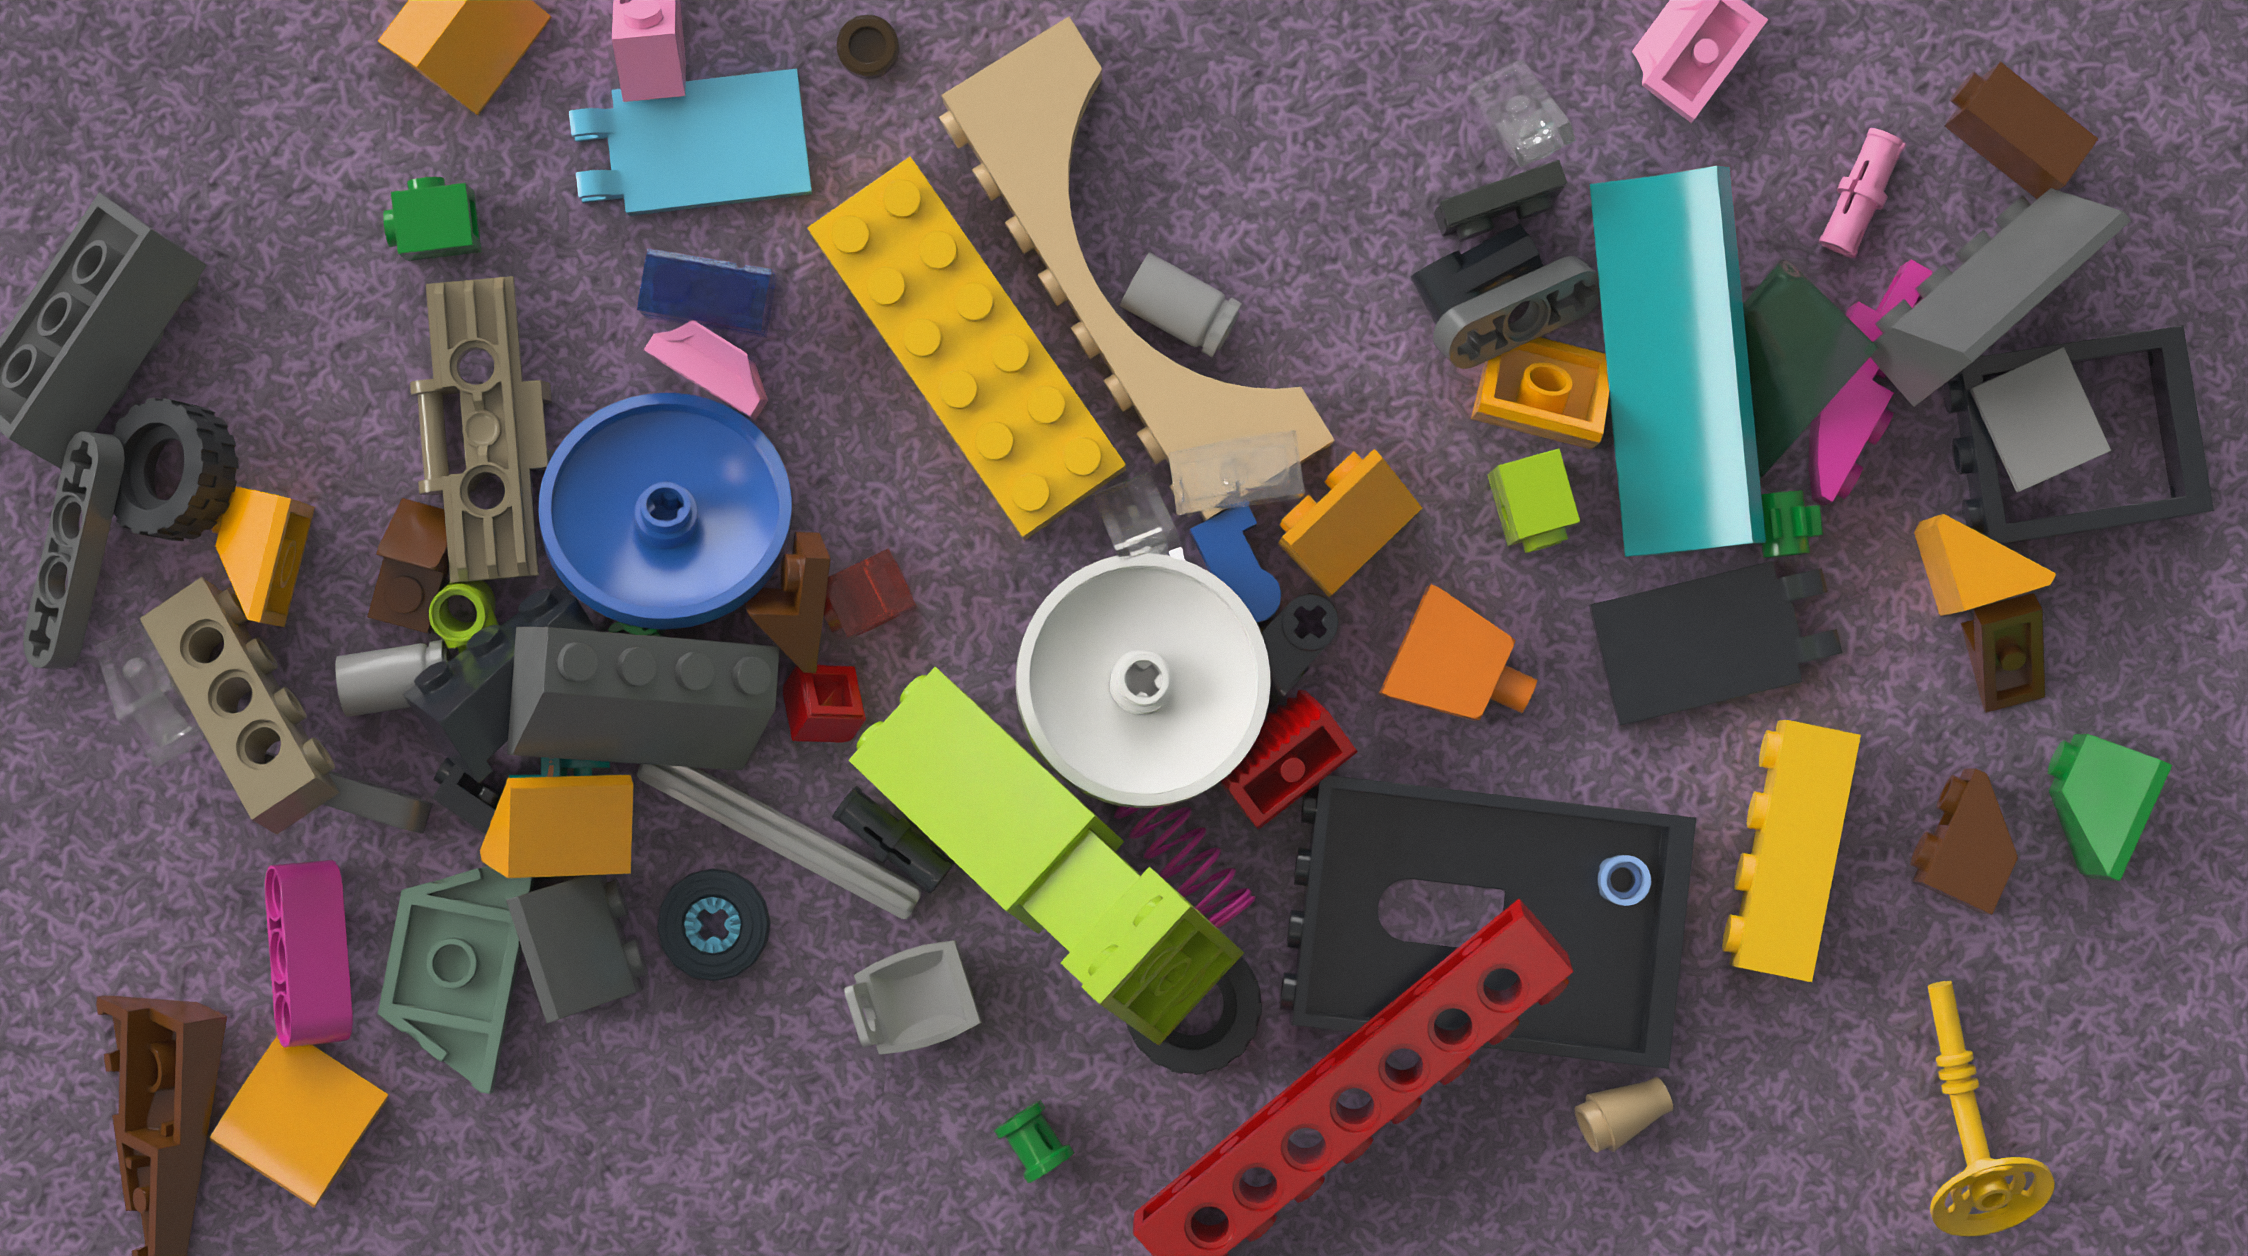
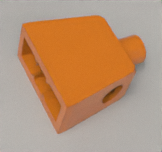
M1430 584L1423 594L1378 694L1400 702L1472 721H1479L1490 699L1519 713H1523L1538 680L1505 665L1516 641L1514 638L1441 588Z

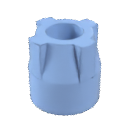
M1617 855L1602 861L1599 866L1598 886L1600 889L1599 893L1603 898L1623 906L1634 905L1645 898L1651 886V875L1647 866L1640 859L1629 855ZM1624 867L1632 875V884L1627 890L1618 892L1612 887L1610 878L1616 869Z

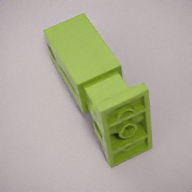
M934 667L928 675H921L915 678L902 692L900 697L901 704L884 722H876L862 734L857 742V751L849 761L1005 911L1038 935L1045 928L1070 952L1061 964L1083 984L1081 987L1095 1001L1148 1039L1160 1045L1244 952L1152 868L1149 867L1142 875L1132 868L1116 853V850L1124 841L938 668Z

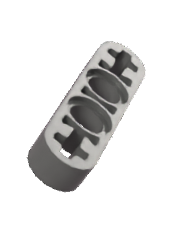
M81 431L73 436L67 446L24 631V654L27 661L33 667L67 670L73 667L79 659L124 469V450L120 440L114 435ZM82 511V525L79 532V518ZM68 571V586L65 590V579Z

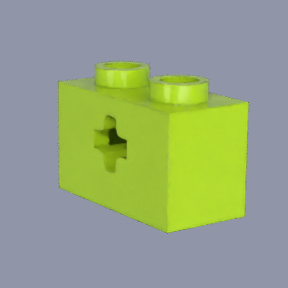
M1560 448L1498 465L1487 474L1507 546L1522 542L1525 553L1561 544L1562 541L1568 540L1566 530L1580 522Z

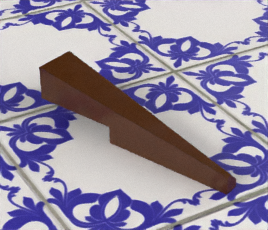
M109 995L97 996L96 1006L98 1015L113 1016L117 1050L103 1055L106 1072H119V1110L117 1114L112 1115L125 1209L126 1211H138L141 1213L145 1246L132 1250V1256H187L228 1016L198 1002Z

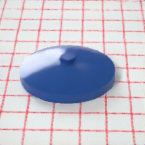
M652 393L630 397L608 405L587 417L565 437L554 452L544 473L539 493L538 511L541 535L549 561L561 581L580 601L593 610L618 622L642 628L678 629L692 627L718 619L748 602L763 588L778 568L785 554L792 526V497L788 475L780 455L770 440L756 425L739 412L711 399L690 394Z

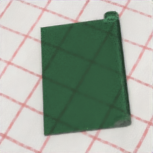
M1780 260L1743 303L1760 478L1764 477L1879 348L1803 273L1786 260Z

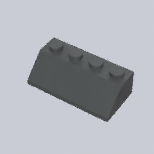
M2053 188L2046 191L2032 204L2022 195L1994 219L2001 228L1996 235L1991 238L1983 229L1955 253L1962 262L1956 270L1951 272L1943 264L1915 288L1922 296V299L1916 305L1911 307L1903 299L1878 320L1875 325L1882 334L1867 346L1864 351L1912 406L1915 407L1975 361L2132 220L2124 211Z
M99 192L0 337V432L11 441L62 469L65 452L70 440L81 431L94 433L109 409L124 397L130 378L145 356L157 348L162 340L164 328L180 304L187 301L193 295L199 282V276L207 265Z
M516 627L507 755L743 770L775 711L780 647L552 627Z

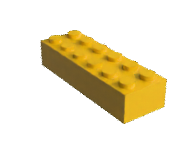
M911 156L807 227L817 245L1024 541L1126 471V464Z

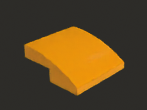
M276 1036L211 1134L210 1141L315 1208L351 1157V1152L386 1103L388 1094L315 1046L305 1045L285 1048L281 1045L278 1036Z

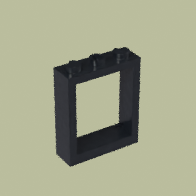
M2184 325L1979 356L1943 385L1945 392L1943 399L1946 410L1949 414L1957 413L1960 437L1953 438L1952 440L1953 461L1958 475L1967 474L1970 499H1965L1962 502V516L1965 519L1966 526L2002 545L2194 516L2214 511ZM2063 347L2071 363L2147 352L2171 498L2006 524L1993 440L1969 389L1982 384V377L2005 374Z

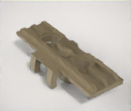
M514 277L426 284L433 379L410 382L411 396H417L424 470V480L418 481L419 494H443L450 583L539 575L531 470H542V472H545L555 450L547 449L543 404L552 403V395L549 382L542 380L523 381ZM473 350H484L490 353L494 360V372L491 378L479 385L466 383L460 374L461 360L467 353ZM460 393L466 470L460 474H449L443 395ZM489 476H499L505 486V495L501 503L492 509L476 507L471 500L470 492L475 491L476 486L482 479Z

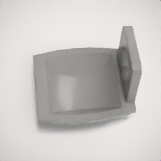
M956 940L926 944L886 957L854 975L856 984L844 988L846 1000L862 1047L866 1048L876 1045L879 1054L904 1052L934 1045L953 1038L982 1023ZM862 1008H864V1011H865V1014H866V1017H867V1021H866V1018H865V1016H864V1012H863V1009H862Z

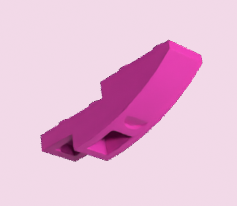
M1909 260L1900 266L1876 311L1859 301L1848 308L1830 346L1815 395L1809 434V475L1812 500L1822 506L1833 502L1836 495L1842 499L1847 498L1863 470L1861 465L1855 463L1867 441L1873 445L1877 444L1894 413L1886 409V406L1894 393L1872 381L1875 375L1882 379L1886 375L1864 349L1882 334L1875 323L1903 299L1911 307L1922 299V296L1915 288L1927 279L1933 271L1913 260Z

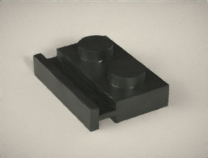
M1556 160L1441 200L1434 211V215L1442 236L1457 231L1460 241L1467 240L1493 230L1495 226L1492 219L1515 211L1518 220H1524L1554 208L1551 198L1561 193L1564 185L1567 184V180L1560 160Z

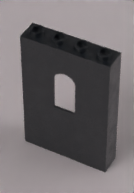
M1328 775L1317 786H1314L1303 795L1301 823L1312 824L1309 849L1298 847L1295 863L1294 885L1305 886L1302 911H1290L1287 934V947L1298 948L1295 973H1283L1280 996V1010L1291 1011V1025L1355 1033L1459 948L1402 941L1388 934L1380 923L1378 904L1383 892L1391 884L1404 879H1415L1505 890L1503 911L1516 900L1521 899L1568 953L1573 973L1567 977L1569 979L1567 987L1554 1000L1545 1005H1540L1536 1002L1518 1016L1520 1019L1519 1025L1506 1039L1496 1045L1486 1042L1481 1047L1669 1069L1696 817ZM1617 855H1629L1640 859L1647 866L1651 875V886L1645 898L1629 906L1618 905L1603 898L1599 893L1600 889L1598 886L1599 866L1602 861ZM1624 867L1616 869L1610 878L1612 887L1618 892L1627 890L1632 884L1631 873ZM1499 968L1487 975L1484 984L1493 990H1506L1514 985L1518 975L1510 969ZM1447 1009L1437 1016L1435 1023L1442 1029L1456 1030L1467 1022L1469 1015L1460 1009Z

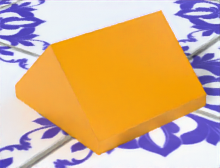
M408 0L378 42L478 116L552 17L532 0Z
M1538 337L1492 358L1484 364L1471 419L1592 449L1601 442L1604 432L1610 391L1606 354Z
M1945 514L1920 521L1914 531L1940 616L1967 611L2049 586L2056 576V573Z
M631 775L508 778L480 849L482 862L507 878L631 874L633 781Z

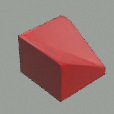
M796 665L783 685V698L792 741L848 742L853 739L866 720L855 666L817 665L816 673H804Z

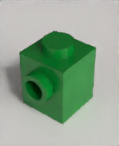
M423 177L407 181L408 190L391 192L393 209L384 210L383 213L385 236L388 246H397L398 254L407 261L482 252L475 191L466 183L445 185L443 177Z

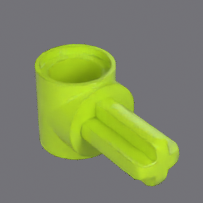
M484 581L449 582L433 598L429 607L430 624L434 631L444 639L447 648L457 647L459 653H462L467 649L466 644L474 634L485 627L499 625L494 613L496 603L493 591ZM462 595L469 598L476 607V621L466 623L455 619L448 608L449 597Z

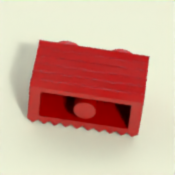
M1298 690L1296 698L1288 697L1286 706L1278 705L1277 713H1268L1267 721L1263 722L1251 749L1232 772L1219 783L1237 807L1259 830L1358 752L1331 714L1306 690Z

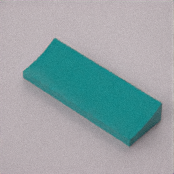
M1712 166L1664 175L1590 184L1625 557L1660 556L1766 543L1730 167Z

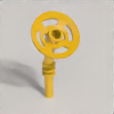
M1952 981L1936 982L1927 986L1941 1055L1936 1057L1937 1066L1944 1067L1938 1071L1939 1078L1947 1081L1941 1085L1942 1093L1949 1094L1967 1167L1937 1191L1931 1201L1930 1213L1935 1225L1945 1233L1967 1237L1987 1235L2013 1227L2036 1214L2051 1198L2055 1182L2050 1169L2040 1161L2023 1157L2001 1159L1990 1157L1974 1090L1979 1087V1082L1977 1078L1971 1077L1977 1073L1976 1067L1973 1064H1968L1974 1059L1973 1052L1965 1049ZM2033 1172L2034 1180L2026 1191L2024 1190L2026 1185L2024 1173ZM2014 1175L2013 1180L2008 1184L2005 1177ZM1968 1186V1190L1961 1194L1963 1188ZM1951 1191L1953 1204L1947 1208L1945 1201ZM1972 1207H1976L1980 1211H1989L1980 1214H1969Z

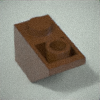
M1969 768L1963 770L1960 778L1951 775L1945 783L1936 808L1944 813L1935 833L1932 834L1926 831L1916 845L1910 865L1918 868L1912 882L1974 911L1992 915L2018 860V855L1988 774L1976 768Z

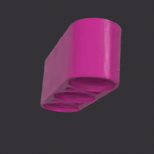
M333 860L270 865L265 876V902L274 1019L278 1039L285 1048L347 1041L352 1033L353 1014L343 885L339 867Z

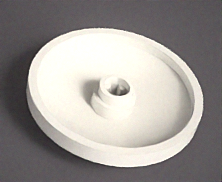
M1132 553L1113 556L1090 564L1069 576L1046 597L1037 609L1028 625L1017 659L1016 696L1018 708L1028 737L1038 754L1061 779L1075 789L1100 801L1118 806L1133 808L1168 806L1186 801L1215 786L1232 772L1251 749L1261 730L1269 703L1270 666L1263 636L1249 609L1231 588L1212 573L1198 565L1167 555Z

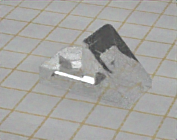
M1522 59L1467 86L1507 169L1515 165L1521 168L1535 160L1546 158L1554 151L1576 141L1570 121Z

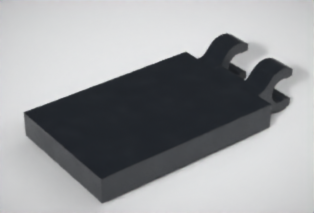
M1773 561L1590 604L1589 609L1618 726L1800 683L1803 681L1799 663L1843 653L1837 629L1801 637L1792 602L1828 592L1822 568L1777 579Z

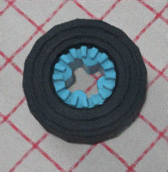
M712 868L691 873L671 887L660 905L657 930L661 948L676 968L692 978L719 981L736 977L756 963L767 945L771 922L766 901L752 882L735 872ZM704 909L712 914L723 909L729 915L724 924L725 928L730 932L727 938L722 940L715 935L706 941L700 936L699 932L704 924L698 916Z

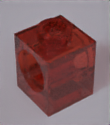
M889 548L828 577L824 617L832 632L843 628L850 639L856 638L918 608L901 569Z

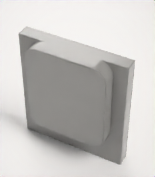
M2064 347L1969 389L2016 493L2111 451Z

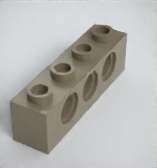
M201 577L139 618L252 821L277 835L340 793L329 775V772L335 769L331 756L317 738H308L300 724L307 717L302 705L287 687L282 689L279 687L272 674L278 668V664L271 651L260 638L255 637L252 639L244 625V622L248 619L236 593L231 588L222 591ZM224 642V648L220 656L209 663V656L213 648L219 643ZM252 691V699L249 705L243 711L237 713V705L241 697ZM281 740L278 755L272 761L265 764L267 750L272 744Z

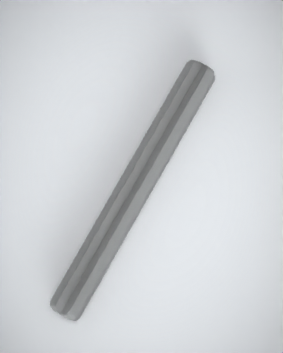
M640 764L637 776L641 781L901 919H907L912 914L921 897L922 890L918 885L696 767Z

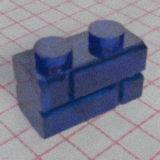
M648 248L637 310L645 318L681 324L694 320L705 328L767 338L777 276L772 269L750 265L739 268L736 263Z

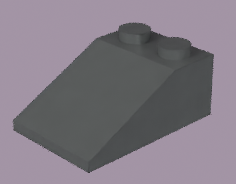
M586 875L506 900L546 1023L643 990L640 977L648 975V968L638 940L634 939L627 942L620 918L629 915L622 888L617 879L607 882L605 875Z

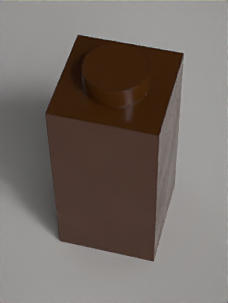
M2001 61L1982 77L1974 71L1966 78L1950 100L1958 108L1944 125V127L2036 199L2050 188L2060 190L2064 187L2098 141L2096 136Z

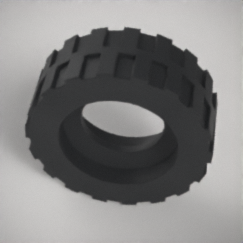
M167 398L146 399V403L134 405L129 409L130 412L125 417H121L115 425L116 429L112 434L120 440L125 458L113 514L117 517L116 522L123 528L131 529V532L171 541H184V538L196 539L201 536L203 531L211 530L217 524L216 520L222 513L225 514L230 505L228 501L231 493L235 492L237 484L235 475L236 469H239L238 457L235 455L234 447L236 443L234 436L229 434L227 430L228 425L223 418L216 417L214 415L215 412L208 408ZM177 439L182 443L184 450L183 475L173 496L169 500H161L157 497L154 476L156 464L165 445L170 440Z
M1241 956L1216 983L1221 990L1224 1007L1220 1020L1211 1030L1200 1035H1185L1173 1030L1160 1045H1157L1127 1024L1128 1031L1139 1050L1158 1066H1163L1170 1069L1171 1072L1179 1074H1206V1072L1215 1069L1220 1070L1228 1066V1063L1235 1058H1239L1247 1050L1246 1047L1252 1038L1254 1039L1258 1030L1260 1016L1262 1015L1260 987L1246 960Z

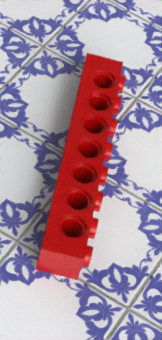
M1519 898L1134 1212L1133 1235L1152 1256H1229L1227 1252L1244 1238L1249 1242L1257 1240L1273 1226L1277 1219L1275 1213L1293 1199L1300 1203L1312 1196L1324 1183L1325 1177L1323 1174L1342 1160L1345 1164H1348L1359 1158L1371 1146L1374 1140L1372 1135L1389 1121L1393 1124H1399L1413 1114L1422 1102L1420 1096L1439 1081L1442 1085H1446L1459 1077L1471 1062L1469 1056L1486 1042L1496 1045L1506 1039L1519 1025L1520 1019L1518 1016L1536 1002L1540 1005H1545L1560 995L1569 983L1567 977L1573 973L1568 953ZM1506 968L1514 971L1518 978L1510 988L1497 991L1490 989L1484 984L1487 975L1496 969ZM1447 1009H1460L1469 1015L1467 1022L1456 1030H1445L1435 1023L1437 1016ZM1402 1048L1411 1049L1420 1056L1419 1061L1413 1067L1404 1070L1391 1067L1386 1060L1392 1052ZM1352 1088L1365 1090L1371 1095L1370 1101L1365 1106L1357 1109L1343 1106L1339 1103L1338 1098L1344 1091ZM1301 1128L1315 1129L1323 1136L1317 1145L1309 1148L1296 1146L1289 1138L1295 1131ZM1255 1167L1265 1168L1275 1176L1269 1184L1261 1187L1251 1186L1241 1177L1247 1170ZM1216 1207L1226 1214V1218L1216 1225H1204L1197 1221L1193 1215L1201 1208Z

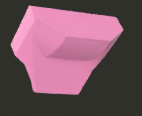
M1670 0L1632 51L1643 71L1642 86L1692 123L1768 19L1743 0Z
M694 320L672 331L653 334L644 348L656 360L756 421L768 401L756 364L749 360L748 354Z

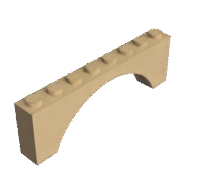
M1070 16L942 94L943 103L948 112L939 116V119L956 147L959 149L968 143L981 164L973 168L972 172L990 201L1001 196L1010 209L1013 217L1005 221V225L1021 251L1025 254L1034 248L1045 265L1046 270L1039 273L1038 278L1054 304L1059 306L1067 301L1080 321L1070 328L1088 358L1091 359L1100 353L1112 375L1103 381L1121 411L1124 412L1133 406L1143 422L1145 428L1136 434L1155 465L1166 459L1178 478V481L1169 486L1178 503L1188 517L1199 512L1205 522L1225 512L1333 444L1334 438L1302 387L1280 389L1245 387L1224 383L1183 367L1155 350L1138 336L1115 312L1100 291L1087 267L1078 244L1071 216L1069 173L1079 124L1091 97L1103 79L1102 68Z

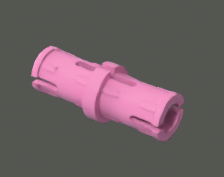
M1870 128L1868 130L1867 138L1849 177H1843L1838 185L1837 191L1841 195L1825 231L1818 241L1823 247L1845 257H1856L1859 245L1875 210L1883 209L1888 198L1884 190L1902 151L1906 147V143H1903V140L1879 129Z

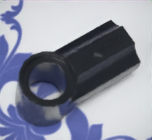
M1521 223L1483 241L1480 245L1463 254L1458 250L1438 259L1414 273L1410 278L1434 323L1437 324L1439 319L1451 308L1543 267L1533 240L1524 230Z

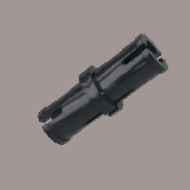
M858 786L850 791L832 816L835 821H839L876 851L873 856L882 863L889 860L925 888V891L929 894L939 886L955 864L953 860L945 857L911 830L914 825L905 817L898 820L863 793L862 789Z

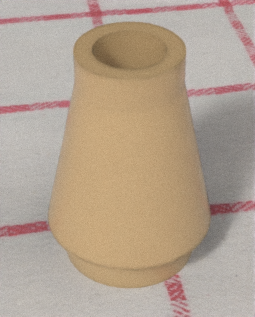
M1654 1077L1645 1082L1587 1094L1586 1102L1575 1107V1116L1585 1140L1594 1152L1597 1153L1606 1148L1614 1152L1659 1117L1673 1111V1103L1662 1080L1659 1077Z

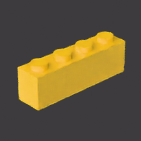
M1791 720L1777 721L1776 731L1766 730L1759 755V767L1768 768L1764 792L1754 791L1747 815V828L1756 830L1751 854H1741L1735 875V890L1744 891L1739 916L1729 915L1723 935L1722 950L1731 953L1729 965L1812 982L1861 735Z

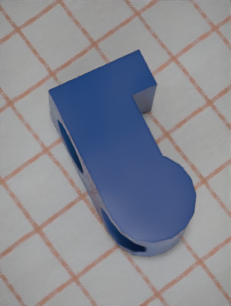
M1247 501L1191 528L1189 533L1209 572L1223 581L1238 595L1258 624L1265 622L1275 614L1280 605L1281 590L1274 576L1260 568L1243 534L1257 525V521Z

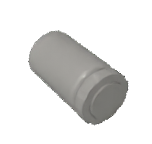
M1149 252L1129 285L1120 307L1192 347H1203L1201 352L1212 358L1217 350H1221L1240 315L1238 311L1242 303L1232 297L1229 301L1226 300L1225 295L1219 290Z
M444 640L431 641L429 647L424 643L337 656L335 663L336 683L345 716L350 717L411 707L403 693L415 686V678L432 664L452 660L451 653L446 647Z

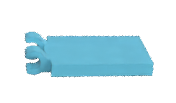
M797 69L686 81L685 96L623 102L621 89L612 90L613 108L611 109L585 108L569 111L571 135L575 137L576 142L608 138L611 170H589L576 173L578 196L582 198L583 203L624 198L626 214L633 216L812 194Z

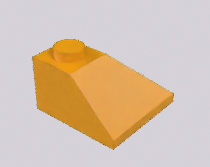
M236 486L235 492L231 493L228 501L230 505L225 514L222 513L216 520L217 524L211 529L213 533L218 534L215 547L247 619L285 627L315 507L291 498Z

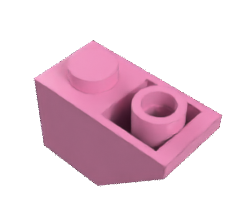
M614 0L612 43L623 102L685 96L686 58L680 0Z

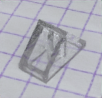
M1150 472L1092 494L1115 555L1118 556L1120 563L1148 553L1167 555L1185 560L1178 533Z

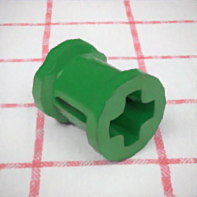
M1041 1100L1031 1104L994 1130L999 1139L1006 1138L1026 1168L1023 1177L1027 1183H1031L1045 1175L1075 1153L1070 1144L1062 1145L1042 1113L1046 1107Z

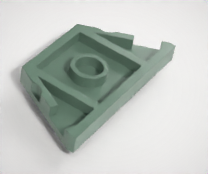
M489 866L401 890L377 1013L398 1030L406 1032L413 1037L424 1050L440 1062L444 1061L473 1083L471 1086L480 1093L486 1094L494 1092L522 948L506 900L532 892L535 877L507 878Z

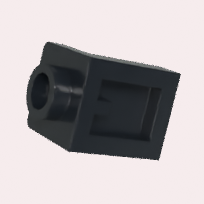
M446 758L434 776L433 780L440 784V787L432 798L486 834L502 794L483 782L477 783L474 788H471L466 784L471 776L450 759Z

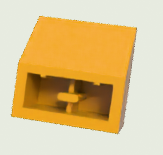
M1375 449L1364 459L1353 451L1327 476L1324 482L1331 490L1318 503L1310 495H1307L1279 524L1286 534L1282 536L1278 545L1328 597L1333 595L1422 509L1421 505Z

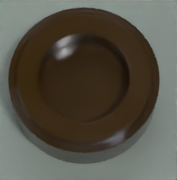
M869 14L856 16L842 27L837 37L836 46L839 59L844 68L856 77L863 79L881 77L893 68L898 59L899 41L896 32L881 17Z

